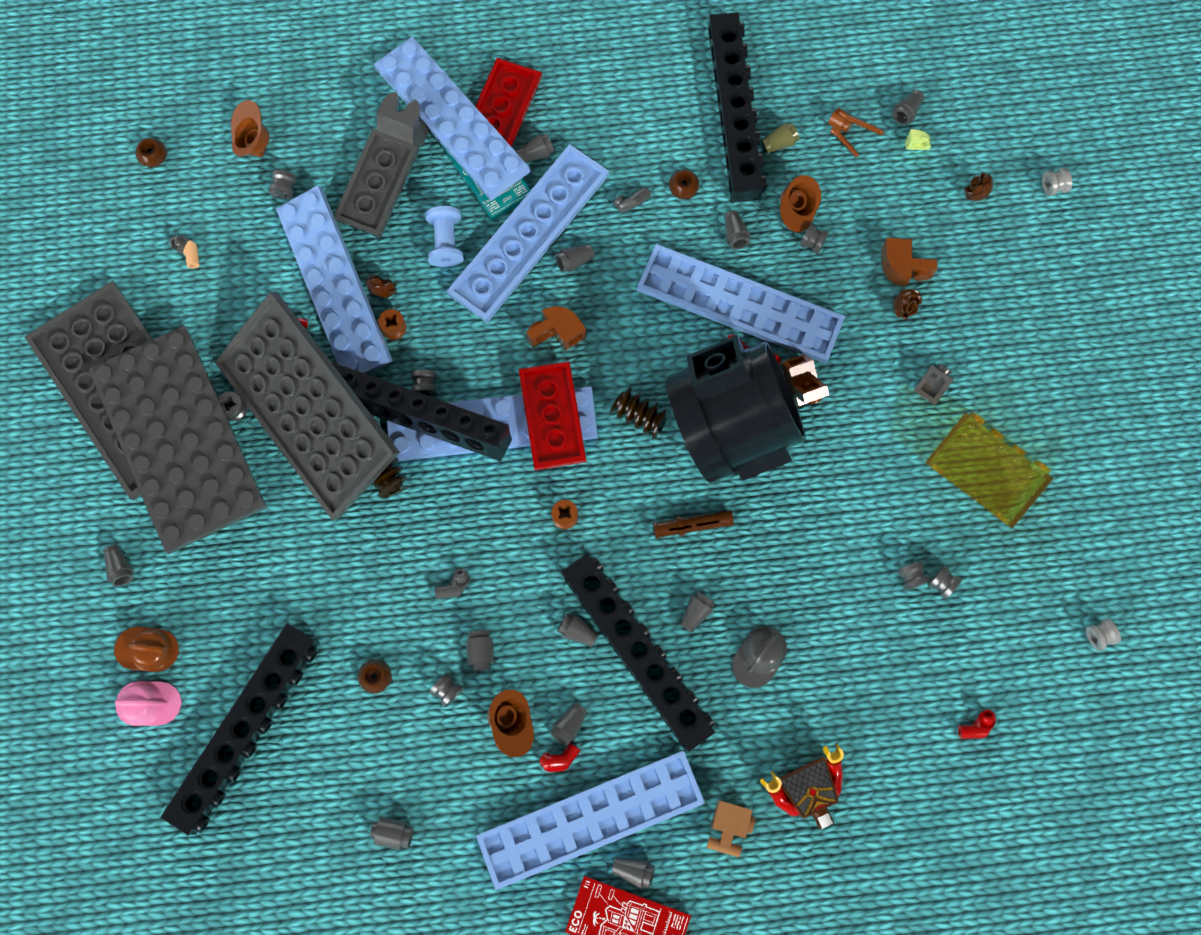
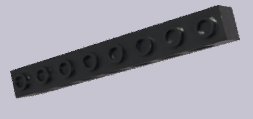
M738 12L713 14L709 16L708 34L731 202L760 200L763 190H766V176L761 175L760 169L763 168L762 152L758 153L757 145H760L759 130H755L754 123H757L756 108H752L751 102L754 100L753 86L748 84V80L751 78L750 65H746L745 58L748 56L747 43L742 41V37L745 35L744 22H740ZM731 83H736L738 86H733ZM733 105H740L741 108H736ZM736 127H743L744 130H739ZM743 148L746 149L748 152H741L738 149ZM742 171H749L751 175H745Z
M331 362L371 415L497 461H502L512 441L508 424Z
M585 554L561 571V576L686 753L690 752L716 733L712 728L715 726L714 721L707 712L702 714L696 706L699 703L697 697L690 689L686 691L680 683L683 678L673 666L670 669L665 663L666 654L658 644L653 646L648 639L651 636L649 630L642 622L638 624L632 616L635 614V611L628 601L622 602L617 596V593L620 592L611 578L606 580L601 572L604 568L596 557L591 559L588 554ZM588 579H596L600 586L595 591H588L584 584ZM603 601H612L615 605L614 611L611 613L602 612L600 604ZM620 622H626L630 625L631 631L627 635H619L615 630L616 625ZM642 644L646 648V655L641 658L633 656L631 653L632 646ZM651 666L659 667L662 670V678L659 680L650 679L647 675L648 668ZM672 688L677 691L678 700L675 703L665 701L663 692L666 689ZM690 711L694 715V723L691 726H685L680 722L679 716L681 712Z
M286 623L161 815V819L188 836L197 835L198 832L201 833L207 827L210 821L209 814L214 807H219L226 796L224 791L229 783H234L242 771L240 766L245 758L249 759L258 746L256 741L261 734L264 735L270 729L273 723L272 716L276 710H281L288 700L287 693L292 686L295 687L302 679L304 674L302 670L307 662L311 663L319 651L317 648L319 642ZM290 651H294L296 653V660L291 665H287L285 656ZM278 674L281 678L280 685L272 689L270 679ZM263 698L265 708L257 713L254 708L255 702ZM247 722L250 730L246 736L242 737L239 733V728L242 723ZM228 746H231L234 750V755L230 761H226L223 756L224 750ZM214 770L218 775V780L215 785L211 786L208 782V775ZM196 795L200 796L202 800V805L197 811L192 807V800Z

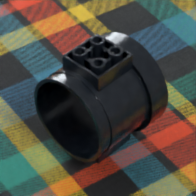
M735 335L688 355V368L667 376L668 397L678 428L694 463L709 483L737 472L743 481L771 469L781 467L792 462L789 446L798 441L806 440L803 424L790 388L772 349L766 341L754 348L744 350L738 336Z

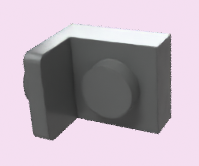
M941 363L937 367L931 364L913 391L936 405L954 380L950 376L952 371Z

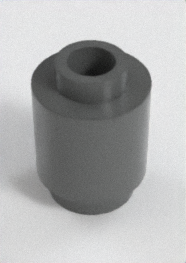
M488 630L468 632V639H466L467 666H473V671L489 670V665L495 664L493 637H490Z
M380 817L378 822H373L370 838L374 839V845L400 851L402 848L409 849L414 826L408 825V822Z

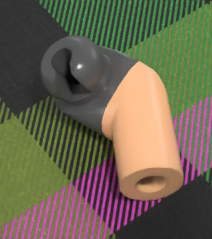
M173 236L170 239V246L185 255L186 266L188 268L199 267L196 243L184 236Z

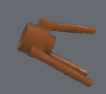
M838 107L828 122V125L833 127L830 133L835 135L855 157H858L859 153L841 132L847 133L853 123L879 135H883L884 131L853 117Z

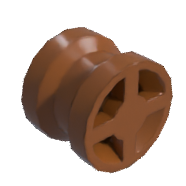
M388 309L381 313L378 324L383 335L390 340H397L404 336L407 325L402 314L395 309Z
M560 500L554 504L551 515L556 527L567 530L575 526L578 521L576 505L569 500Z

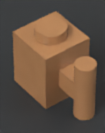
M717 800L710 828L722 831L720 840L709 837L706 848L740 857L742 846L732 844L733 836L746 838L747 833H752L755 824V817L751 816L753 810Z

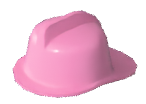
M137 681L129 683L122 688L117 696V700H115V705L119 718L126 724L134 726H159L175 719L180 712L182 702L178 690L169 683Z

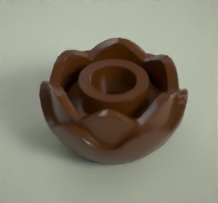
M145 138L138 143L135 155L142 166L153 168L165 161L167 149L162 141L156 138Z
M682 169L676 171L670 177L669 187L673 196L679 199H690L699 190L700 183L695 173Z
M982 172L981 176L973 177L970 185L964 189L965 197L971 201L985 199L993 190L992 176Z
M370 274V277L366 280L368 291L377 296L389 298L397 291V283L393 284L390 279H382L378 275Z
M908 289L901 291L895 297L893 310L898 318L901 317L907 320L909 316L917 313L918 305L922 303L920 292Z
M378 659L365 662L358 672V681L361 688L366 692L375 694L383 692L392 681L389 665ZM373 674H377L375 679L372 678Z

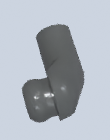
M463 568L457 569L454 572L455 576L449 584L435 586L436 599L460 596L470 582V576Z

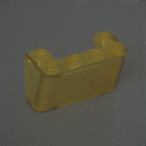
M965 412L925 463L1010 528H1013L1054 479L1049 475L1051 469L1039 460H1035L1033 463L1024 457L1027 453L1016 444L1010 447L1004 443L1003 439L1005 436L996 429L992 428L988 431L983 426L986 422L983 418L974 412H971L969 415Z

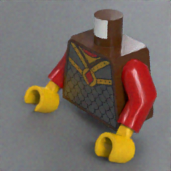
M835 743L836 750L830 753L827 746L823 747V752L828 758L827 760L825 757H820L780 777L774 772H770L773 776L770 783H767L763 778L760 780L778 808L790 816H798L801 819L813 815L819 830L834 823L827 807L839 802L838 796L842 790L843 770L841 760L844 753L838 743Z

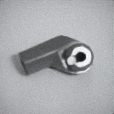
M643 187L627 199L623 195H619L614 200V206L618 208L619 212L625 213L651 197V192L648 188Z

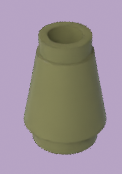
M792 122L788 124L783 123L762 139L761 144L768 154L794 146L795 142L799 141L800 138Z

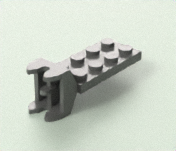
M392 92L383 99L377 112V130L372 129L334 215L335 221L380 239L420 150L419 147L424 145L429 132L428 128L419 119L421 110L416 99L407 104L405 110L397 111L399 105L397 92Z

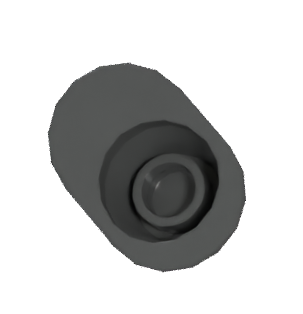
M759 627L747 635L732 661L734 676L742 685L749 688H759L766 685L773 678L787 653V643L783 635L771 627Z

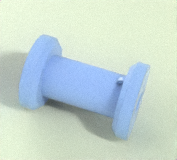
M451 206L430 208L426 211L425 215L426 221L434 226L435 249L428 254V262L438 267H451L462 263L464 260L463 253L455 248L454 225L461 219L460 210Z

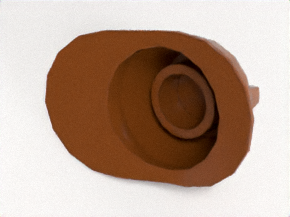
M251 100L243 101L238 104L231 118L232 151L240 157L248 154L263 157L270 139L269 131L261 122L259 106Z
M800 175L794 178L789 186L784 189L780 197L781 218L786 227L794 232H803L808 229L820 205L821 190L814 178L807 175Z
M129 628L117 638L114 646V655L117 662L125 668L139 671H164L173 665L179 654V644L176 637L169 631L157 628Z
M504 690L498 693L488 710V724L492 729L497 748L509 757H520L529 751L534 741V729L527 699L516 690Z

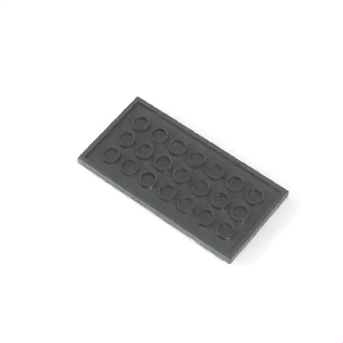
M111 281L26 335L25 339L128 497L134 501L141 496V493L88 369L149 342L153 338L118 286Z
M270 292L215 363L331 520H337L400 452L278 292Z
M185 325L88 369L166 553L171 554L267 508L189 330Z

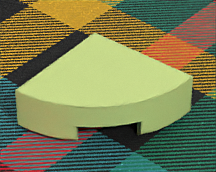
M911 129L905 141V149L930 150V136L923 131Z

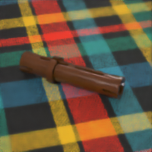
M728 509L726 511L684 518L680 515L672 520L653 522L652 524L655 539L672 535L682 537L685 536V533L734 526L731 509Z

